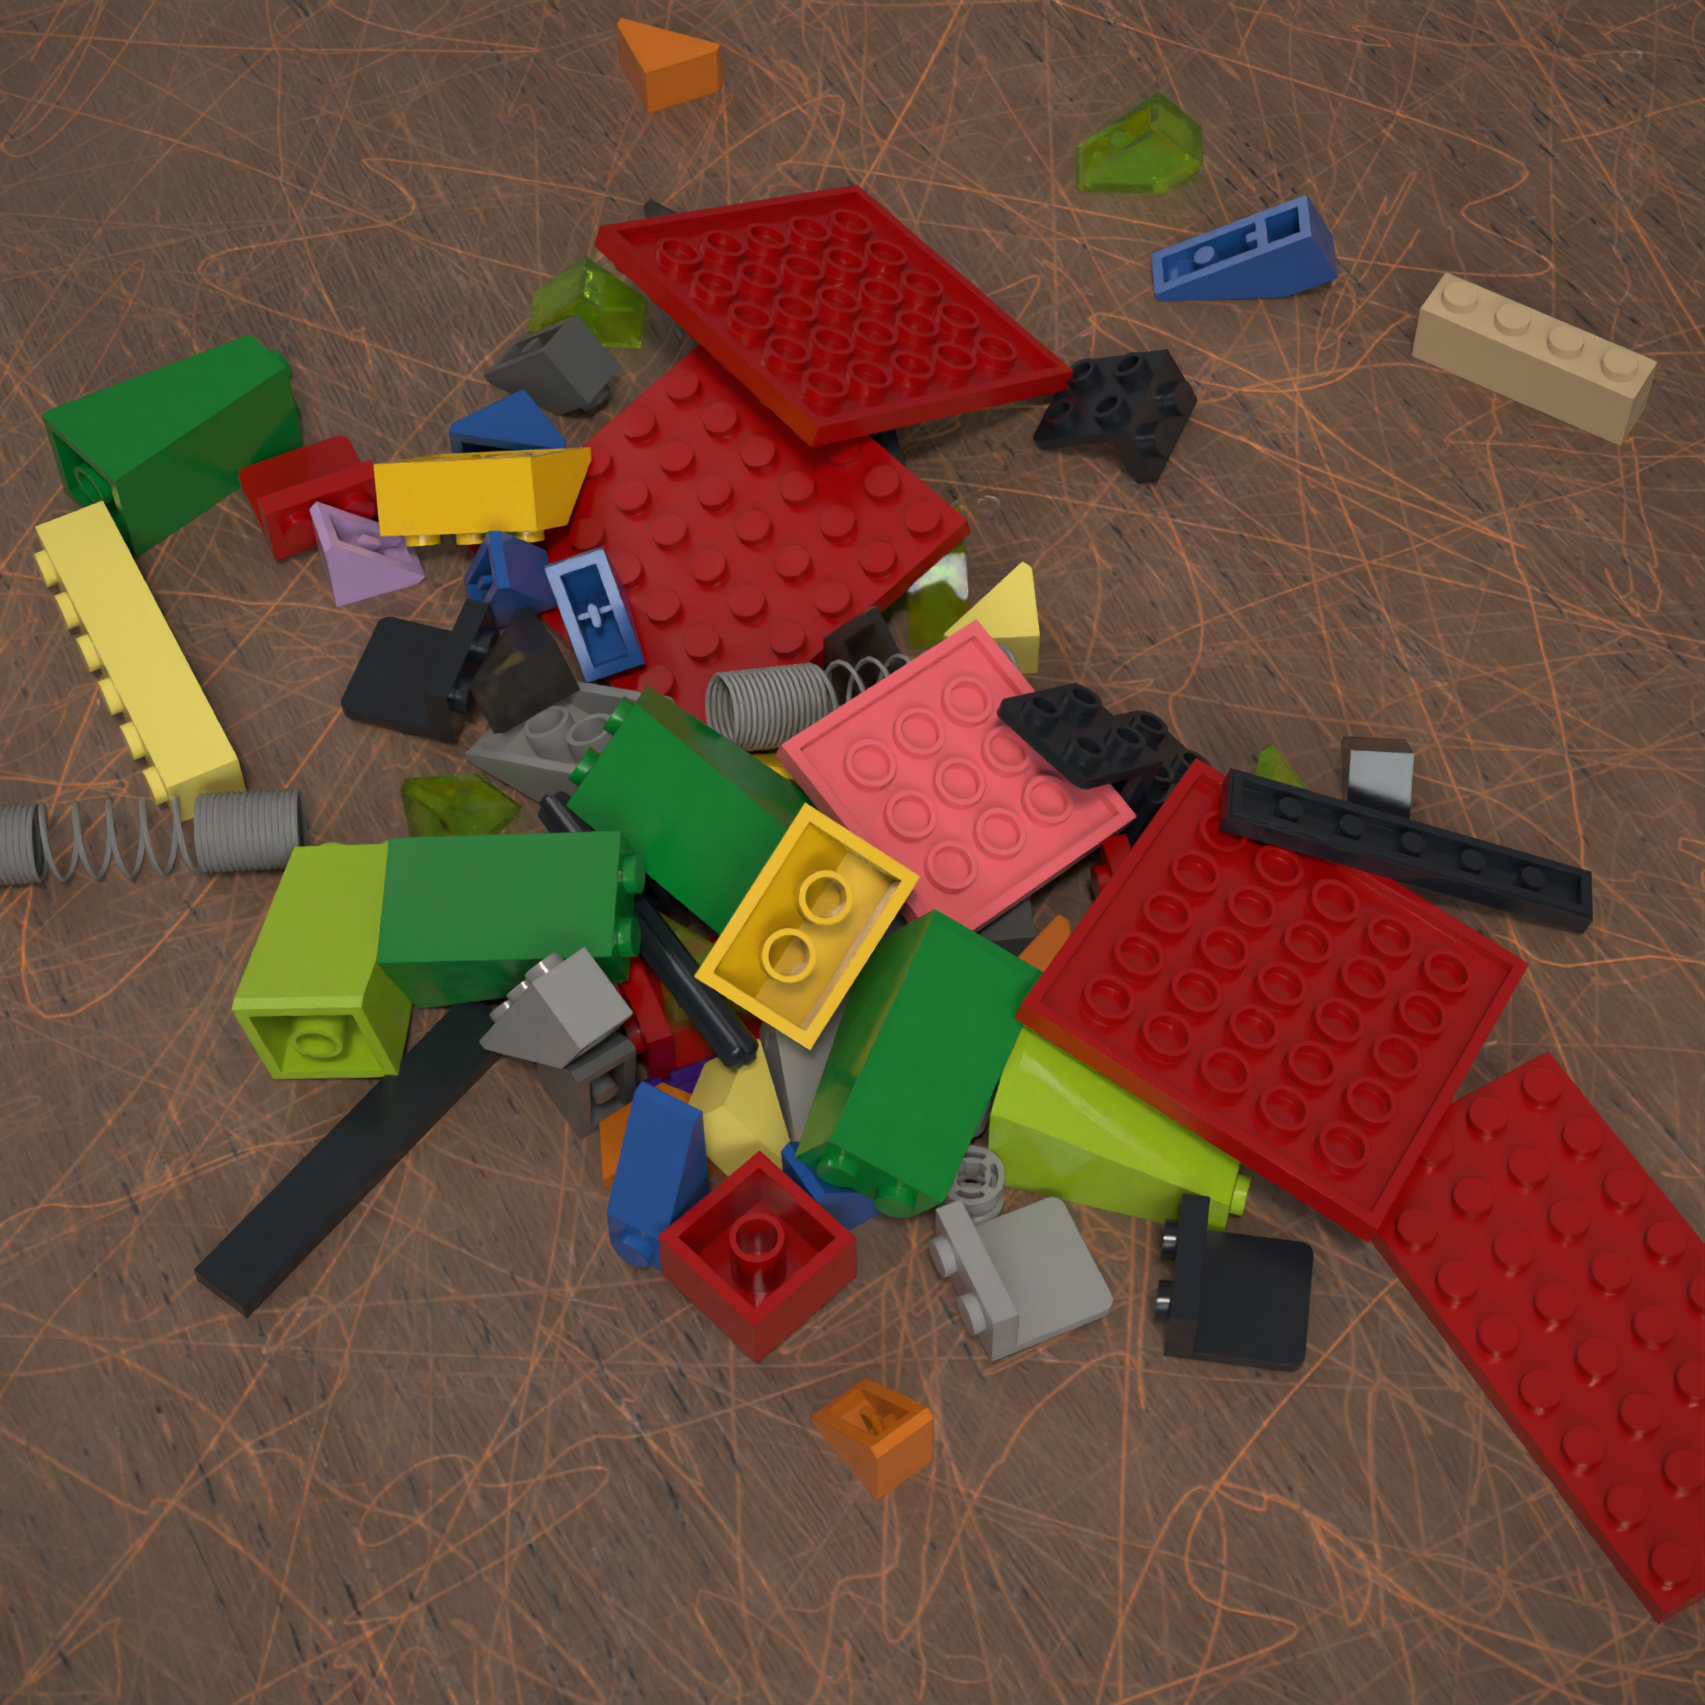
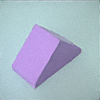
M317 501L309 509L321 565L336 607L417 585L425 578L415 547L405 546L404 536L380 537L378 522Z

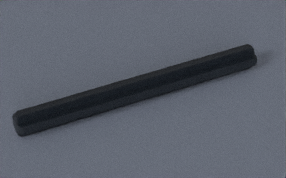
M559 791L553 796L546 795L541 799V809L538 812V818L550 833L595 831L566 806L571 798L568 793ZM644 892L642 894H635L633 916L637 917L640 925L641 945L639 952L726 1068L736 1071L743 1065L750 1066L757 1059L755 1053L759 1048L758 1041L722 994L694 977L700 967Z

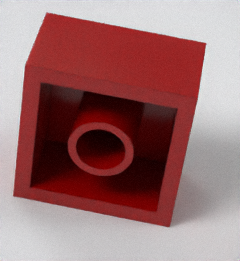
M760 1150L658 1236L662 1275L756 1364L856 1277V1237Z

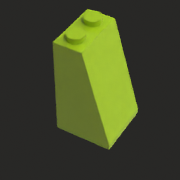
M389 841L381 844L360 845L328 842L320 846H294L235 994L231 1009L273 1079L384 1077L385 1075L398 1076L412 1002L377 964Z
M1023 1025L1003 1069L990 1114L988 1150L995 1153L1004 1165L1005 1186L1165 1224V1218L1179 1219L1183 1193L1210 1197L1207 1230L1226 1232L1230 1213L1243 1216L1252 1176L1240 1174L1241 1162Z

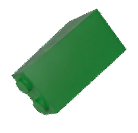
M249 334L48 410L42 414V419L65 493L81 508L103 501L130 553L138 558L241 488L238 478L241 469L291 452L303 445L298 421L301 418V411L293 398L290 380L293 378V372L289 363L276 349L267 350Z
M647 685L635 703L625 696L619 702L602 728L612 735L602 752L598 753L591 747L585 752L568 778L569 781L578 787L566 806L595 831L621 830L635 853L642 855L645 873L720 935L802 805L807 803L816 810L818 809L801 788Z
M621 830L389 838L377 964L417 1008H432L504 998L516 986L526 980L524 975L546 957L558 952L562 959L566 960L583 947L587 949L611 983L629 980L630 957L638 956L641 945L640 925L637 917L633 916L635 894H642L645 886L643 857L641 854L635 853Z
M936 909L882 938L853 982L794 1158L816 1169V1174L823 1181L838 1187H849L873 1200L874 1207L888 1216L908 1219L943 1204L1024 1025L1014 1019L1043 972Z

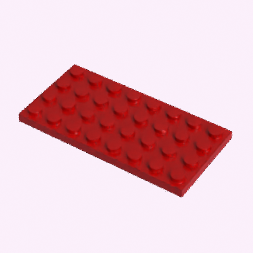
M1549 1051L1449 1104L1380 1227L1370 1241L1655 1622L1660 1625L1705 1598V1244Z

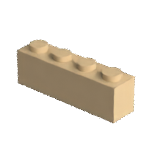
M1447 272L1420 308L1411 355L1619 446L1623 444L1646 407L1658 363L1653 359Z

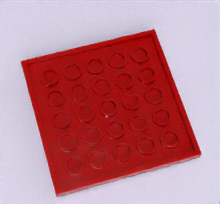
M857 184L601 225L594 244L614 264L619 272L631 279L649 296L652 303L662 308L673 318L690 338L700 343L721 363V366L727 372L733 374L757 396L762 405L771 409L795 432V435L800 440L807 443L810 447L823 446L1065 391L1068 387L1067 380L1072 377L1074 372Z
M699 344L581 446L591 447V462L568 524L545 529V540L528 543L546 550L549 564L604 546L626 589L645 664L600 679L608 687L643 692L645 687L649 685L663 696L672 697L675 704L707 725L705 696L707 685L713 674L724 671L729 672L731 670L740 671L742 669H758L760 667L798 665L808 662L821 667L967 537L971 531L968 521L869 435L823 446L810 447L807 443L800 440L795 435V432L771 409L762 405L756 395L733 374L727 372L721 366V363ZM481 544L467 545L473 558ZM555 599V608L535 614L534 616L575 654Z
M1196 758L1026 996L1014 1019L1368 1243L1380 1227L1529 963L1393 879L1219 830L1222 785L1226 776Z

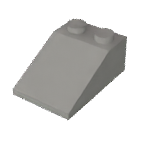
M541 675L465 754L470 763L539 803L544 796H553L559 791L566 792L572 797L578 786L568 780L569 776L589 747L601 753L612 735L602 728L622 698L625 696L635 703L642 692ZM665 696L666 698L674 702L672 697Z

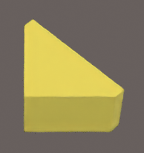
M1022 561L946 631L943 640L977 619L997 644L1006 645L1016 657L1020 673L1030 674L1038 673L1040 630L1032 567Z
M756 1039L759 1043V1048L755 1053L757 1059L750 1066L743 1065L734 1071L727 1069L719 1057L706 1062L688 1102L689 1105L703 1112L706 1156L728 1177L759 1150L783 1171L781 1150L790 1142L760 1039Z

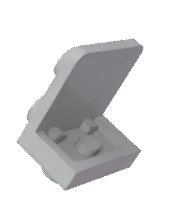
M1045 1198L974 1226L961 1199L936 1209L935 1237L928 1240L931 1257L941 1277L950 1278L958 1294L957 1306L962 1321L971 1336L978 1334L991 1362L1101 1319L1112 1311L1113 1295L1064 1202L1059 1198Z

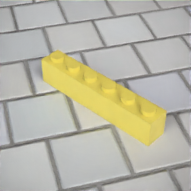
M100 501L35 526L42 551L34 553L33 558L46 587L55 584L59 587L61 593L54 596L59 613L68 630L76 626L79 627L83 636L75 638L77 647L88 671L92 672L100 669L104 677L103 680L97 682V685L110 715L113 716L122 712L127 723L119 726L121 735L132 759L136 760L144 757L149 768L142 770V775L156 806L167 802L173 814L172 796L176 794L179 797L180 820L182 823L194 818L195 799L200 792L203 794L215 792L217 794L219 791L230 793L231 791L237 792L239 790L243 792L246 790L239 760L105 503Z

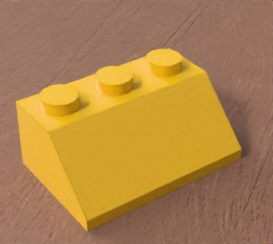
M591 447L433 454L373 464L380 537L404 536L405 546H427L440 544V534H455L457 545L482 544L488 531H503L526 542L545 540V529L568 524L591 462Z
M804 803L696 971L694 977L811 1050L920 876L812 806Z

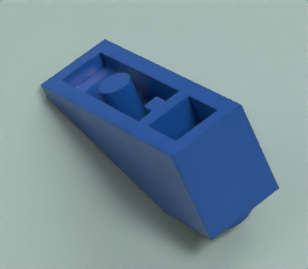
M1307 194L1151 254L1154 295L1159 302L1287 297L1338 278L1333 236Z
M642 1081L634 1092L606 1214L610 1243L616 1253L636 1267L647 1268L650 1265L662 1272L658 1236L709 1193L703 1112Z

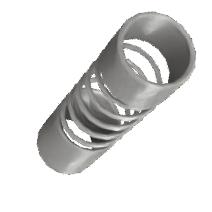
M998 643L997 645L1020 672L1016 657L1006 645ZM897 653L890 656L884 665L878 659L870 656L865 657L858 662L855 668L848 662L838 659L831 662L824 672L818 665L810 662L798 665L789 664L787 666L717 672L711 677L706 690L705 714L707 725L745 751L751 752L753 750L762 751L764 749L780 748L781 744L829 714V702L825 684L832 700L833 711L839 708L835 690L828 678V673L832 668L842 666L851 672L846 695L847 703L852 699L854 680H856L859 686L860 693L865 691V686L857 673L862 665L870 662L881 669L877 680L878 683L884 678V675L885 677L890 675L887 667L891 662L902 660L909 663L911 660L907 656Z
M289 787L288 790L285 788L281 790L270 788L268 791L266 789L262 791L251 789L249 792L247 790L243 792L238 790L237 792L231 791L230 793L219 791L217 794L215 792L211 794L200 792L195 799L194 840L199 865L198 868H194L187 853L183 837L179 797L174 794L172 796L173 834L170 857L166 869L161 870L155 859L147 826L146 799L141 796L139 798V847L132 872H128L125 869L121 860L114 832L113 801L107 798L105 801L107 821L106 850L104 861L98 874L93 873L86 858L81 837L80 805L78 801L74 800L72 802L73 852L70 866L65 876H61L58 873L49 848L46 805L42 801L40 804L36 802L32 804L20 802L19 805L17 803L0 804V885H15L16 883L21 885L22 883L28 884L29 882L41 884L46 876L48 865L52 874L60 882H66L74 872L78 853L88 875L93 880H99L108 868L111 851L123 875L127 878H133L140 869L145 848L154 870L160 876H166L173 867L178 843L184 862L193 874H199L201 871L204 874L208 872L213 874L215 871L217 873L221 871L226 873L227 871L233 872L234 870L236 872L240 870L245 872L246 870L252 871L253 869L255 871L259 869L264 871L266 868L268 870L272 868L283 870L287 866L294 846H308L304 797L302 791L297 787L294 790Z

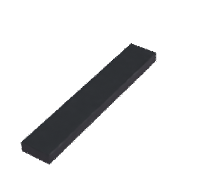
M1230 768L1223 781L1219 830L1580 933H1584L1593 921L1591 871Z
M481 1001L455 1004L401 1059L398 1076L385 1075L194 1269L197 1281L244 1317L248 1318L503 1055L485 1050L479 1042L495 1024L489 1016L494 1010Z

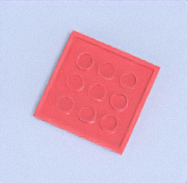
M977 619L781 744L775 755L822 814L920 876L899 910L908 923L936 909L977 933L1101 847L1104 841L1124 831L1137 817L1111 784L1088 790L1074 786L998 717L996 711L1003 699L1036 691Z

